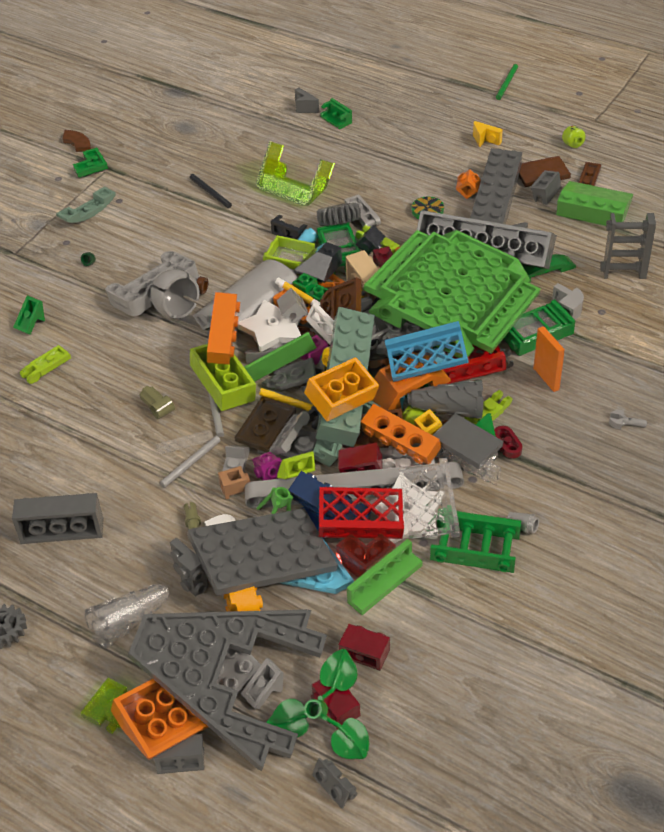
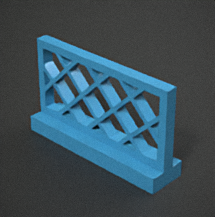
M459 321L385 340L393 382L469 363ZM459 340L455 346L449 344V342ZM441 345L436 351L430 349L431 347ZM445 347L451 349L448 355L441 353ZM422 350L418 356L412 354L414 351ZM426 352L432 354L429 360L422 358ZM456 352L463 355L462 358H452ZM403 354L400 360H396L393 358L395 356ZM408 357L414 359L410 365L404 363ZM437 357L444 359L441 363H433ZM418 362L425 364L422 368H415ZM400 366L406 369L403 373L396 374Z

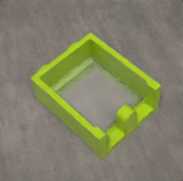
M277 235L274 241L270 243L267 252L264 253L263 261L275 260L284 264L289 269L295 270L308 254L315 249V243Z

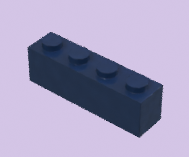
M301 471L288 490L290 495L293 496L292 500L319 515V488L333 486L325 482L323 484L318 481L317 477L312 473ZM324 494V499L328 503L336 499L333 494ZM349 495L344 497L350 504L354 502ZM341 501L333 506L340 513L347 508ZM359 503L354 508L362 513L368 507ZM331 510L323 515V518L326 520H333L336 517ZM351 510L344 515L347 520H354L358 517ZM371 511L365 515L368 520L371 519Z

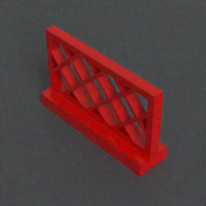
M473 345L474 350L468 357L469 363L442 369L451 380L447 384L506 370V356L504 352L497 346L492 352L493 354H489V352ZM478 349L485 351L483 354L476 353Z
M319 488V537L403 539L402 489ZM324 494H333L336 499L328 503L324 499ZM353 494L357 499L350 504L344 499L346 495ZM374 495L378 500L371 505L365 497ZM389 495H398V501L393 505L385 498ZM339 501L347 507L341 513L333 507ZM360 501L368 507L362 513L354 508ZM381 502L388 507L383 514L375 508ZM329 510L336 515L333 520H323V515ZM351 510L358 517L354 520H347L344 515ZM372 511L378 518L375 521H369L365 515ZM393 511L398 516L399 521H390L386 516Z

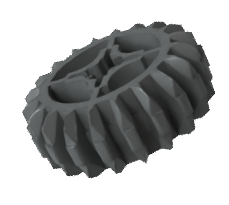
M346 203L320 208L317 210V221L320 226L355 221L361 218V209L358 203Z

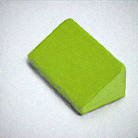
M314 451L282 459L277 478L289 479L298 476L301 471L305 473L315 471Z

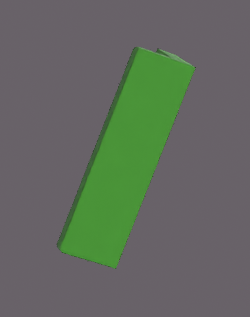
M309 332L251 362L244 366V368L255 382L317 347Z

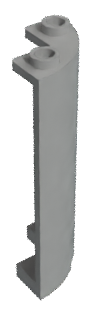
M265 260L225 290L223 293L237 294V302H241L240 313H237V316H239L238 322L255 315L263 300L272 303L273 296L284 290V288L275 283L278 277L289 284H293L292 282L298 278L294 270L289 269L278 261ZM214 300L193 315L203 330L211 326Z

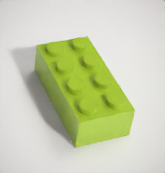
M208 344L190 349V366L221 411L255 401L256 383L235 354L234 358H230V365L207 363Z

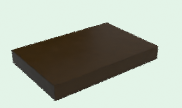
M262 396L236 434L235 441L266 453L269 452V449L286 423L296 413V407Z

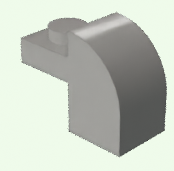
M557 283L553 288L552 300H556L576 320L582 313L584 299L582 291L577 287L572 291Z

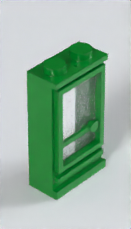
M350 223L317 228L319 246L328 242L341 247L342 264L339 267L344 266L346 273L345 256L361 251L355 245L357 241Z
M552 300L549 304L524 313L502 340H505L510 349L515 351L518 356H522L535 350L538 328L544 326L558 341L574 334L575 319L556 300Z

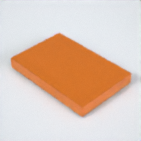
M542 326L537 330L533 369L551 390L555 392L560 388L565 349Z

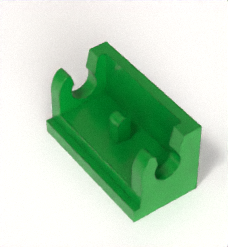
M331 98L330 101L321 106V108L325 109L327 107V109L320 113V117L339 130L352 124V110L335 99Z

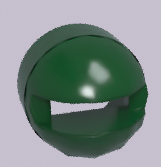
M91 252L81 255V262L84 266L93 265L96 261L95 255Z

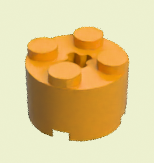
M253 586L237 592L223 594L227 606H225L226 612L261 611L260 608H263L261 595L256 594L257 588Z

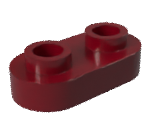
M503 425L494 429L495 436L503 441V446L500 450L504 456L511 459L521 456L523 446L513 430Z

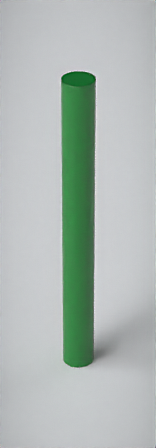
M513 64L496 95L497 100H501L518 69L517 64Z

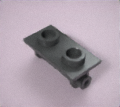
M318 758L312 776L327 791L331 798L341 808H344L348 798L353 800L357 796L356 787L346 777L339 779L343 773L334 765L333 761Z

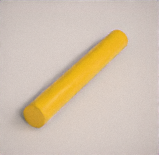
M261 388L259 391L261 396L307 411L313 406V404Z

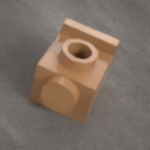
M241 466L218 472L220 488L226 500L230 499L229 496L244 492L245 485L250 482L248 473H244Z

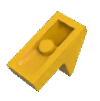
M474 121L473 137L479 147L485 141L496 145L502 143L503 129Z

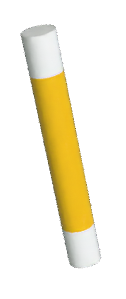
M279 277L276 279L275 283L287 291L292 288L303 301L310 305L317 303L320 306V302Z

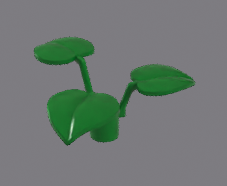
M340 649L334 652L321 667L320 681L324 686L331 687L329 691L319 696L318 700L311 699L307 701L305 706L297 699L290 698L284 700L277 706L266 723L297 733L298 738L303 736L309 729L306 718L323 719L338 728L331 737V746L338 756L346 759H365L370 743L368 731L364 724L357 719L348 718L341 725L327 716L328 707L324 702V699L331 695L336 688L340 691H346L356 683L358 676L357 668L348 651Z

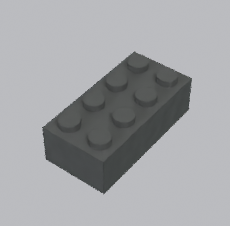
M97 493L14 499L12 521L20 544L103 538L104 518Z

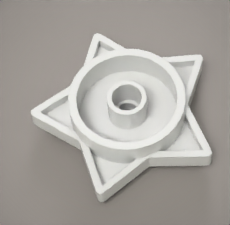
M263 300L255 315L238 322V329L253 336L260 352L268 348L281 347L301 336L297 327L300 320L295 323L291 321L296 317V314L291 313L289 317L284 318L279 307L266 300Z
M400 474L393 488L402 489L403 539L417 536L437 539L438 531L434 513L442 502L444 493L419 490L403 474ZM389 495L385 499L393 505L398 501V495ZM375 498L368 502L372 505L376 500H378V498ZM382 502L375 507L382 514L388 509ZM393 511L386 516L390 521H399L398 516ZM387 539L388 545H392V544H394V543H396V542L402 540V539Z

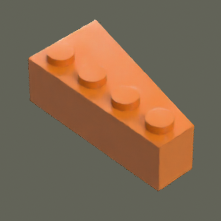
M215 292L207 347V363L230 365V358H234L235 346L232 345L233 342H236L237 331H235V327L238 328L239 316H237V313H240L241 303L237 302V294Z

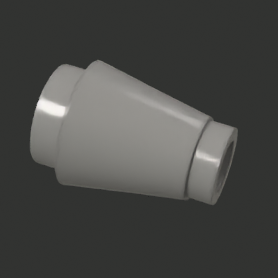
M510 512L507 516V519L521 520V530L527 534L535 533L538 529L539 518L535 517V514Z

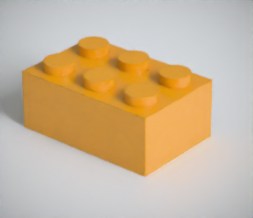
M355 357L309 378L304 393L328 422L373 400L379 384Z

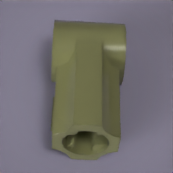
M147 385L142 388L139 394L140 399L150 407L155 418L160 419L175 410V406L168 396L163 397L153 386L149 387Z

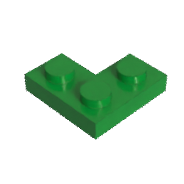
M97 147L83 151L85 161L73 164L74 171L78 177H85L89 174L108 169L107 162Z

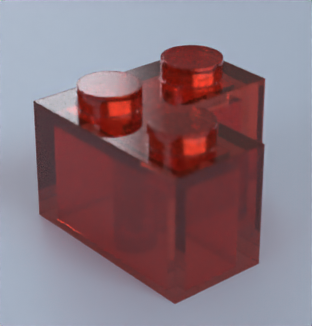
M351 533L336 545V556L346 569L359 578L392 552L396 545L382 533L367 545Z

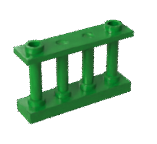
M438 509L437 528H442L439 545L431 544L430 560L514 573L516 557L510 556L512 539L519 540L521 520ZM450 530L463 531L459 548L447 547ZM471 533L483 534L480 551L468 550ZM492 536L504 538L501 555L489 553Z

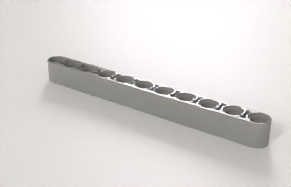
M457 462L315 475L317 480L323 484L326 482L333 487L393 488L400 474H403L419 490L456 489L464 484L461 465ZM296 477L247 483L244 488L246 506L254 509L257 508L269 495L273 487L289 489ZM348 494L352 499L357 498L353 494ZM271 499L262 508L274 507ZM294 500L291 501V505L299 504Z

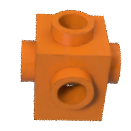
M469 169L458 176L456 190L462 196L468 199L478 192L481 179L476 173Z

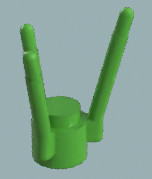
M273 487L269 495L256 508L260 510L271 499L274 506L271 514H275L278 508L285 506L286 511H291L293 496L284 487Z

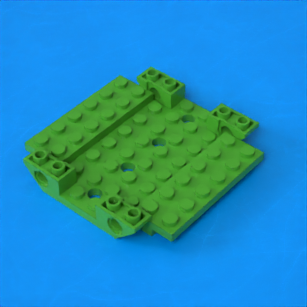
M416 230L364 284L363 290L381 298V300H378L373 305L369 313L398 328H401L407 320L424 329L459 321L467 357H469L474 350L473 345L492 353L539 295L541 288L529 283L530 278L519 259L458 230L444 235L432 232L430 236ZM459 340L449 342V344L455 346ZM445 347L444 351L450 353L451 349ZM458 352L454 354V356L458 358L463 357V355Z

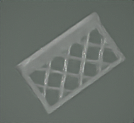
M440 458L439 463L399 468L409 539L451 534V538L460 537L447 458ZM428 471H436L437 473L432 479L425 476ZM414 474L416 478L410 482L404 478V475ZM420 479L428 483L423 489L415 485ZM431 486L439 489L435 496L427 492ZM411 489L419 492L414 499L407 495ZM423 495L431 499L426 506L418 502ZM435 502L442 506L438 513L430 509ZM414 505L422 509L417 516L409 512ZM426 512L434 516L429 523L421 519ZM439 519L445 523L446 527L436 528L432 525ZM417 522L425 526L421 531L412 532V527Z

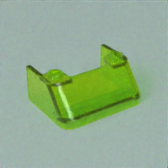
M269 141L257 178L258 188L301 205H310L327 188L334 163L320 159L311 186L286 177L287 165L279 161L284 145Z

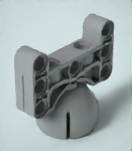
M174 251L165 252L161 255L162 264L124 286L119 283L108 285L105 290L109 302L112 306L130 316L142 314L153 303L155 309L161 315L173 319L183 318L189 315L196 307V303L184 298V295L196 301L199 299L200 291L196 282L199 274L195 261Z

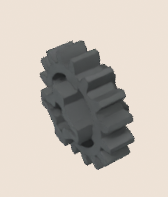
M3 604L0 608V649L3 648L4 644L11 647L12 641L18 643V636H24L23 629H27L24 613L22 614L20 608L15 610L14 605L7 608Z

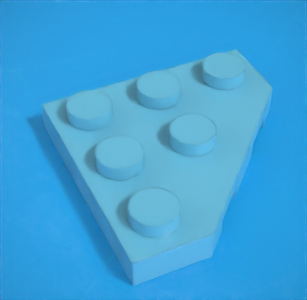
M325 542L338 564L337 571L281 582V584L337 594L347 589L354 580Z

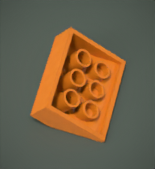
M154 679L113 699L112 714L121 729L148 760L208 727Z

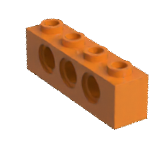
M374 403L361 420L363 432L369 437L375 436L382 444L386 446L391 445L400 454L411 456L418 464H430L441 449L439 438ZM381 426H387L385 429H379ZM399 434H403V435H404V436L401 437V438H396V436L399 435ZM415 443L420 444L418 447H412Z

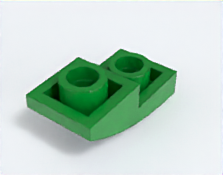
M305 273L292 282L294 287L319 302L328 290L319 285L316 278Z

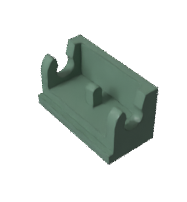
M317 439L313 449L314 459L330 467L338 458L342 444Z

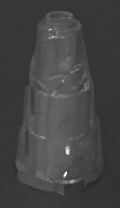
M154 584L87 608L84 615L89 631L94 629L96 634L92 636L101 647L107 649L129 634L131 629L138 626L144 614L154 613L167 602L170 596L169 590L165 585Z

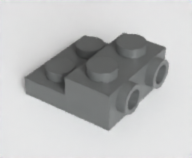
M178 538L173 539L170 542L171 556L174 560L173 567L181 577L180 584L186 592L190 591L194 596L202 594L209 586L207 575L197 555Z

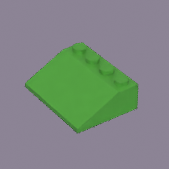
M569 181L562 189L558 198L556 215L606 226L607 220H610L611 213H614L616 222H624L634 194Z

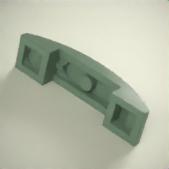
M103 187L93 193L92 200L75 209L67 207L56 213V215L69 223L85 221L101 212L113 200L116 192Z

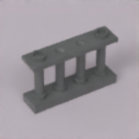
M611 213L610 220L606 222L608 235L604 261L600 263V271L604 273V279H608L609 270H635L639 274V279L647 278L656 229L654 213H647L646 220H643V222H616L615 214ZM615 229H642L644 231L640 236H614ZM613 243H640L641 248H638V250H612ZM611 257H638L639 259L636 263H610Z

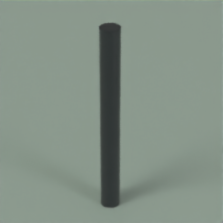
M195 174L190 175L189 178L225 207L230 208L232 206L231 202Z

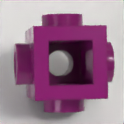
M267 452L252 459L254 473L258 479L260 478L262 481L278 479L277 474L282 462L280 457Z

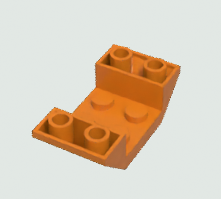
M424 355L422 358L429 360L431 356ZM408 357L404 363L410 365L414 359ZM418 362L415 368H422L425 364ZM389 364L380 369L374 378L379 387L372 401L385 410L400 409L402 407L399 398L407 395L411 390H416L427 383L431 386H437L439 384H447L451 380L443 370H438L393 382ZM400 366L396 374L403 373L406 369Z

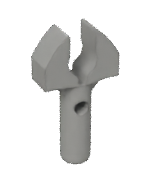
M615 410L610 414L609 424L613 428L621 430L623 425L645 428L647 421L626 417L624 410Z

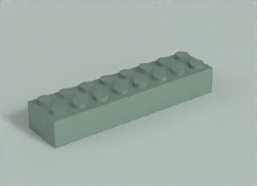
M338 307L333 324L326 371L355 357L368 370L375 315ZM363 405L328 422L319 413L316 439L354 447L360 431Z

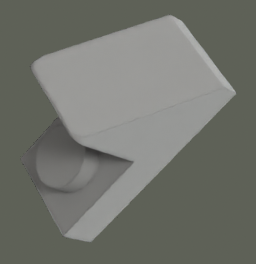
M225 446L226 460L222 471L241 466L244 472L250 447Z
M266 658L243 689L241 695L255 709H260L272 691L282 692L284 673L270 658Z

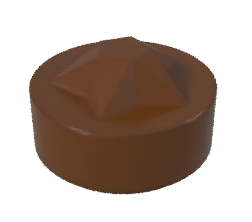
M200 276L196 281L199 286V294H205L209 281L208 278Z

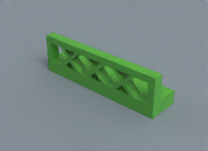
M406 539L347 587V603L363 615L421 568L423 561L412 553V542Z

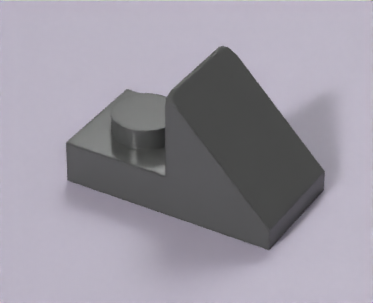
M300 87L295 89L296 113H318L319 99Z

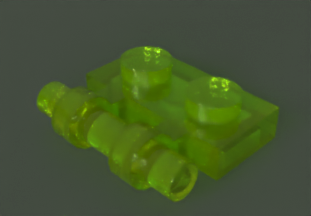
M107 678L80 712L82 717L100 727L105 720L109 721L110 723L107 725L106 730L113 734L117 728H120L111 712L113 699L128 692L126 686Z

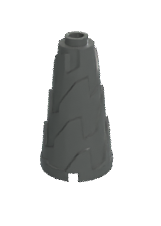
M482 379L439 384L437 386L411 390V393L407 395V403L411 405V408L426 411L430 409L432 412H438L439 414H457L461 417L482 418Z

